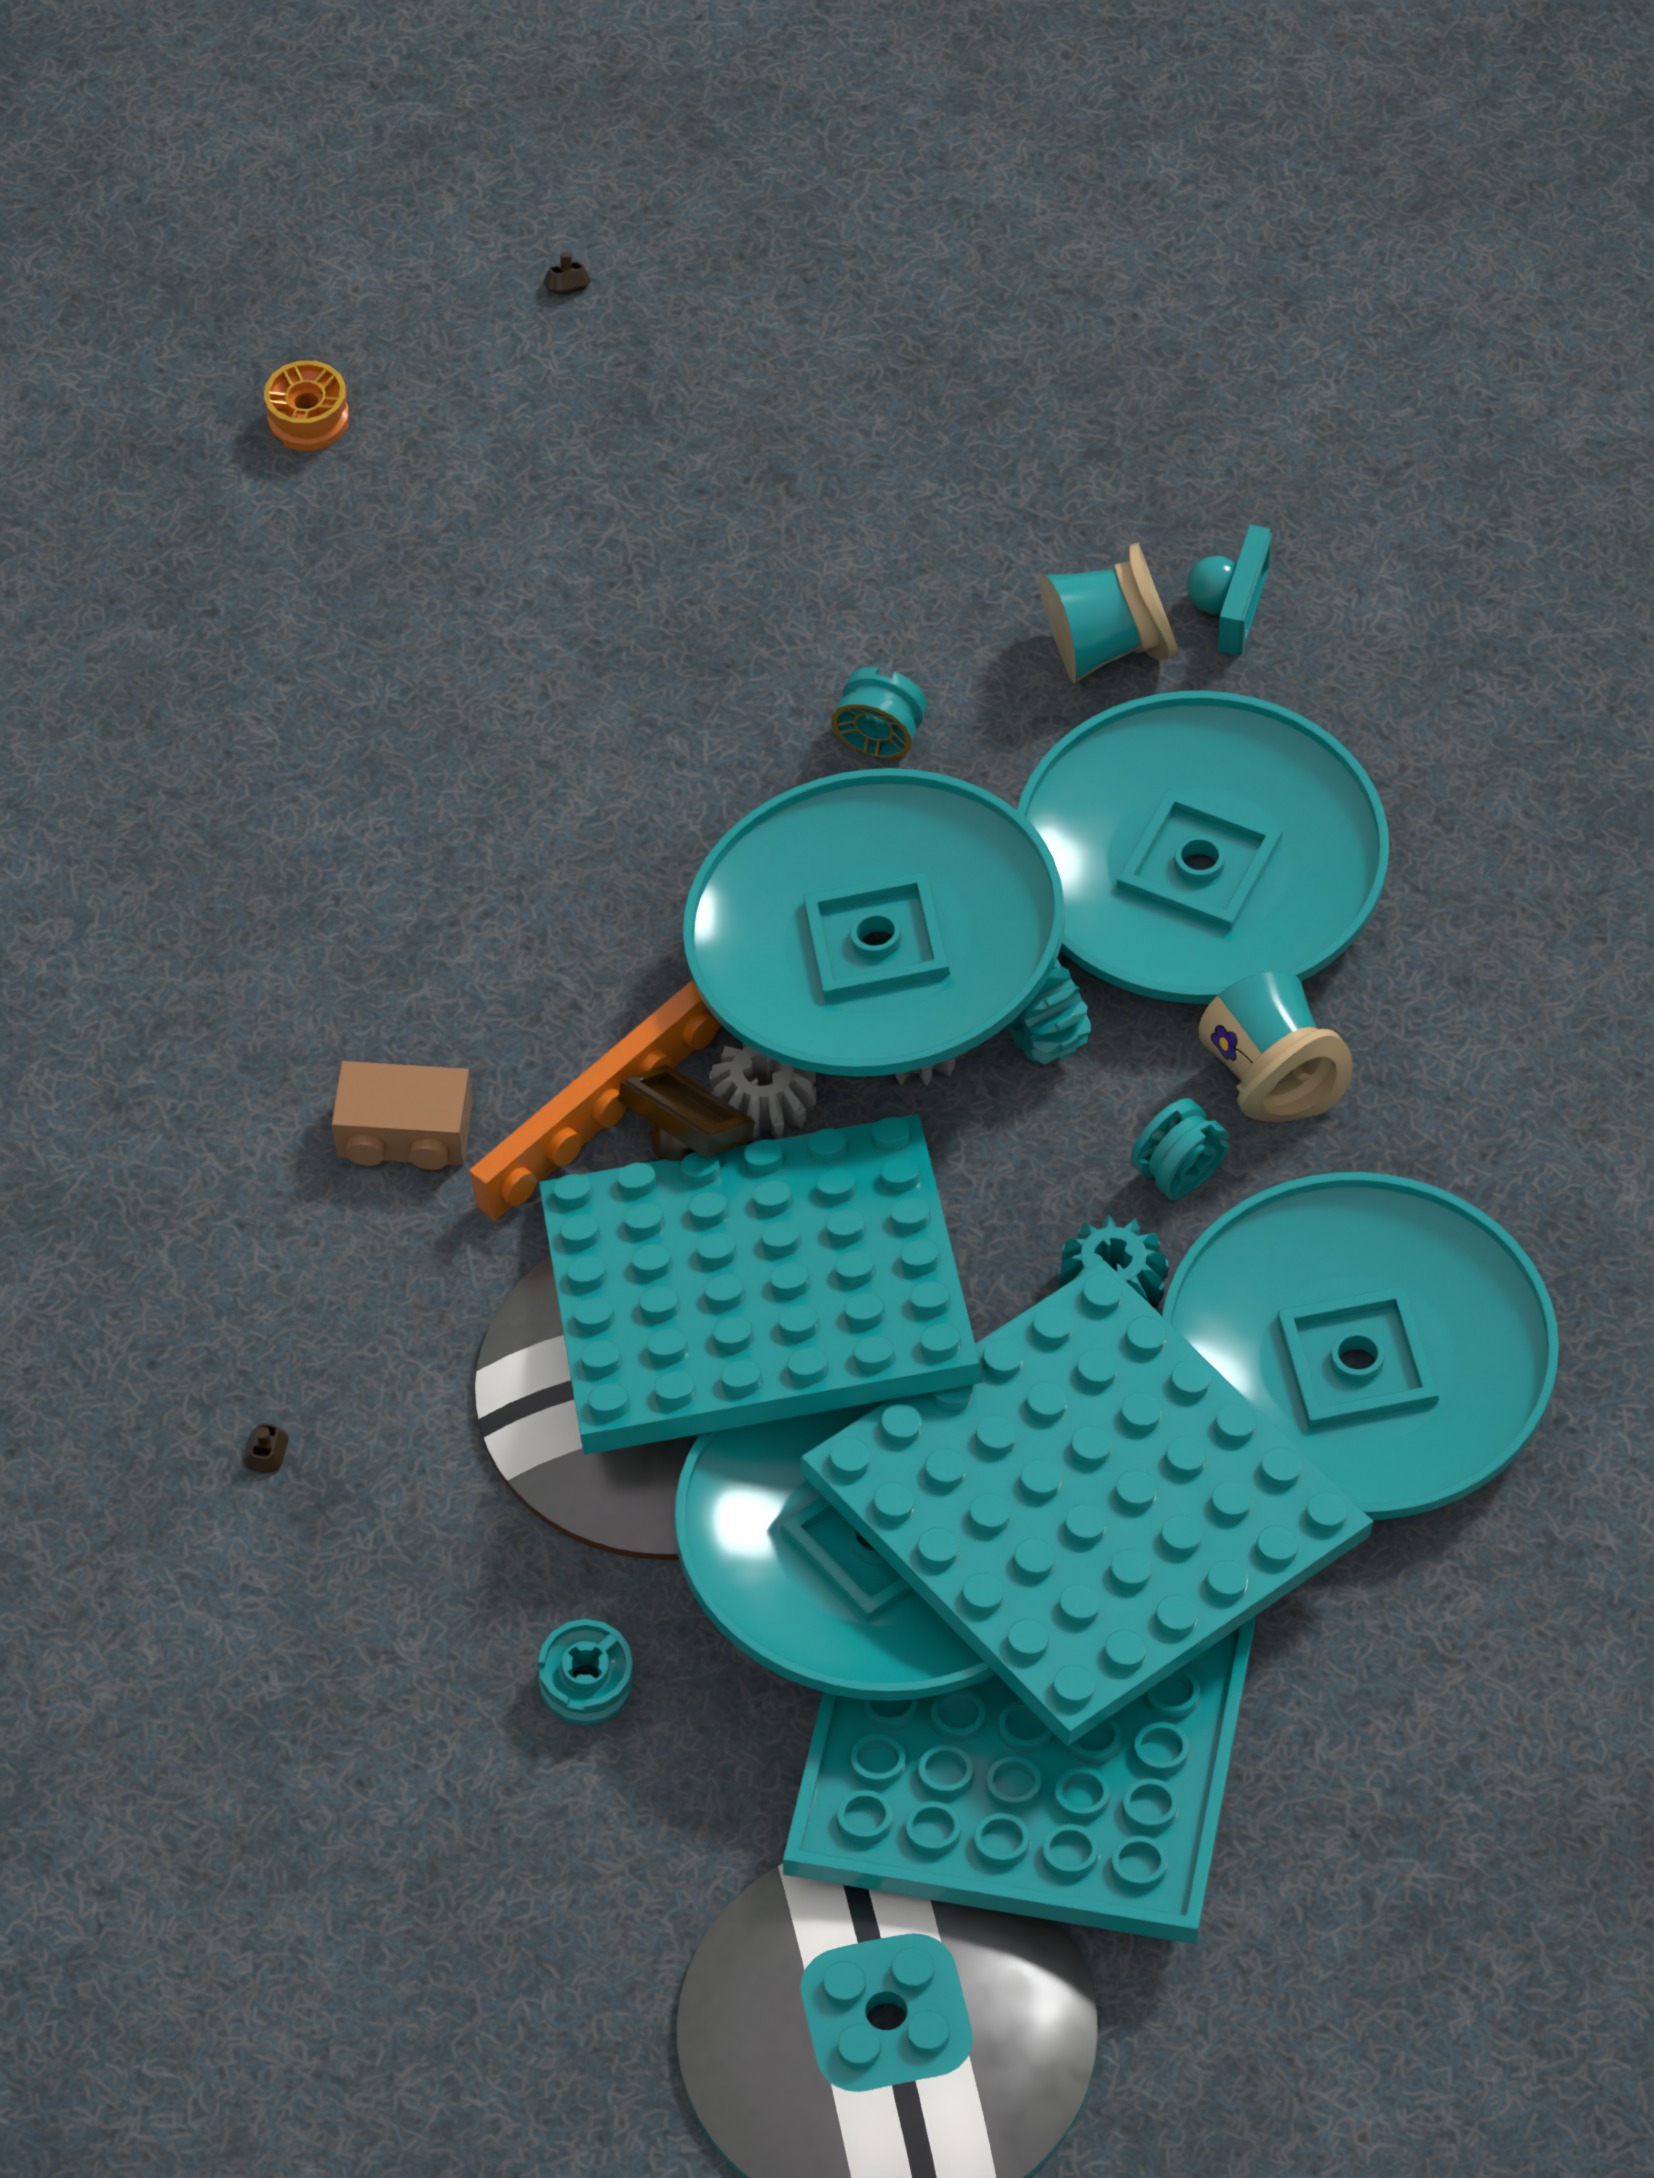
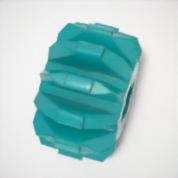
M1056 959L1055 965L1045 984L1032 1002L1016 1019L1005 1027V1030L1009 1031L1012 1035L1015 1046L1023 1049L1026 1058L1034 1063L1046 1064L1055 1059L1059 1061L1075 1053L1076 1048L1087 1043L1088 1034L1091 1032V1022L1086 1015L1088 1006L1082 1001L1079 994L1080 987L1075 986L1071 980L1069 970L1061 967L1058 959Z
M1108 1214L1103 1221L1102 1229L1098 1230L1083 1222L1078 1230V1239H1066L1062 1247L1061 1265L1058 1266L1057 1274L1058 1284L1061 1285V1288L1104 1260L1149 1304L1160 1305L1165 1295L1164 1282L1165 1278L1168 1277L1169 1263L1166 1259V1254L1160 1253V1241L1157 1239V1234L1140 1235V1226L1136 1218L1124 1228L1115 1227V1222Z

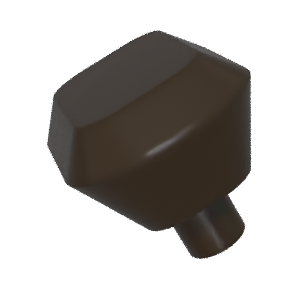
M569 252L560 254V265L549 267L543 283L557 295L583 290L591 282L584 265L578 261L572 262V254Z
M259 1424L250 1433L243 1459L244 1464L249 1469L258 1472H273L279 1469L282 1465L289 1440L287 1433L273 1424Z

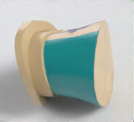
M1139 542L1130 545L1128 561L1115 564L1113 569L1078 574L1040 575L1039 588L1044 610L1068 676L1073 684L1098 668L1133 651L1137 653L1145 651L1147 655L1157 660H1166L1177 656V643Z
M1269 971L1243 978L1218 994L1208 1005L1201 1017L1198 1028L1199 1039L1203 1046L1219 1058L1241 1081L1236 1086L1240 1091L1237 1103L1243 1114L1252 1119L1265 1122H1284L1322 1114L1332 1108L1343 1097L1350 1084L1353 1063L1348 1046L1333 1030L1317 1028L1309 1010L1302 983L1294 974L1284 971Z

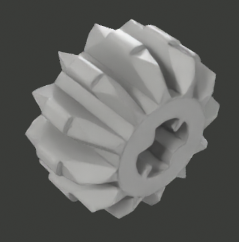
M742 1043V1050L724 1046L723 1053L721 1054V1063L712 1065V1070L710 1071V1088L713 1089L711 1093L755 1121L752 1143L761 1134V1129H770V1133L776 1139H781L784 1134V1123L787 1126L802 1130L803 1123L806 1121V1111L814 1110V1105L817 1102V1089L813 1085L816 1082V1072L806 1071L778 1062L760 1054Z

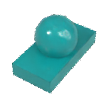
M1249 525L1237 563L1224 556H1209L1196 562L1188 574L1186 589L1189 599L1195 607L1210 615L1220 614L1219 652L1238 656L1239 653H1243L1270 569L1272 533H1270L1269 528Z

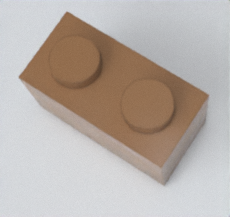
M342 1061L332 1119V1131L337 1158H348L356 1164L365 1166L376 1165L382 1161L411 1162L419 1168L428 1170L440 1169L445 1165L464 1166L473 1105L469 1069Z

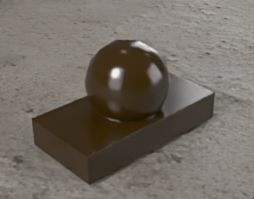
M668 1065L620 1082L618 1101L654 1124L650 1132L652 1150L660 1160L682 1161L687 1155L698 1152L707 1158L752 1141L755 1121Z

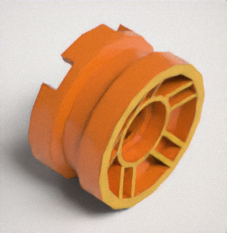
M296 361L286 364L275 371L265 384L264 403L267 410L268 427L272 436L277 437L283 442L285 447L297 451H315L328 447L342 437L349 425L346 385L341 374L328 364L318 361ZM311 406L309 409H302L303 407Z

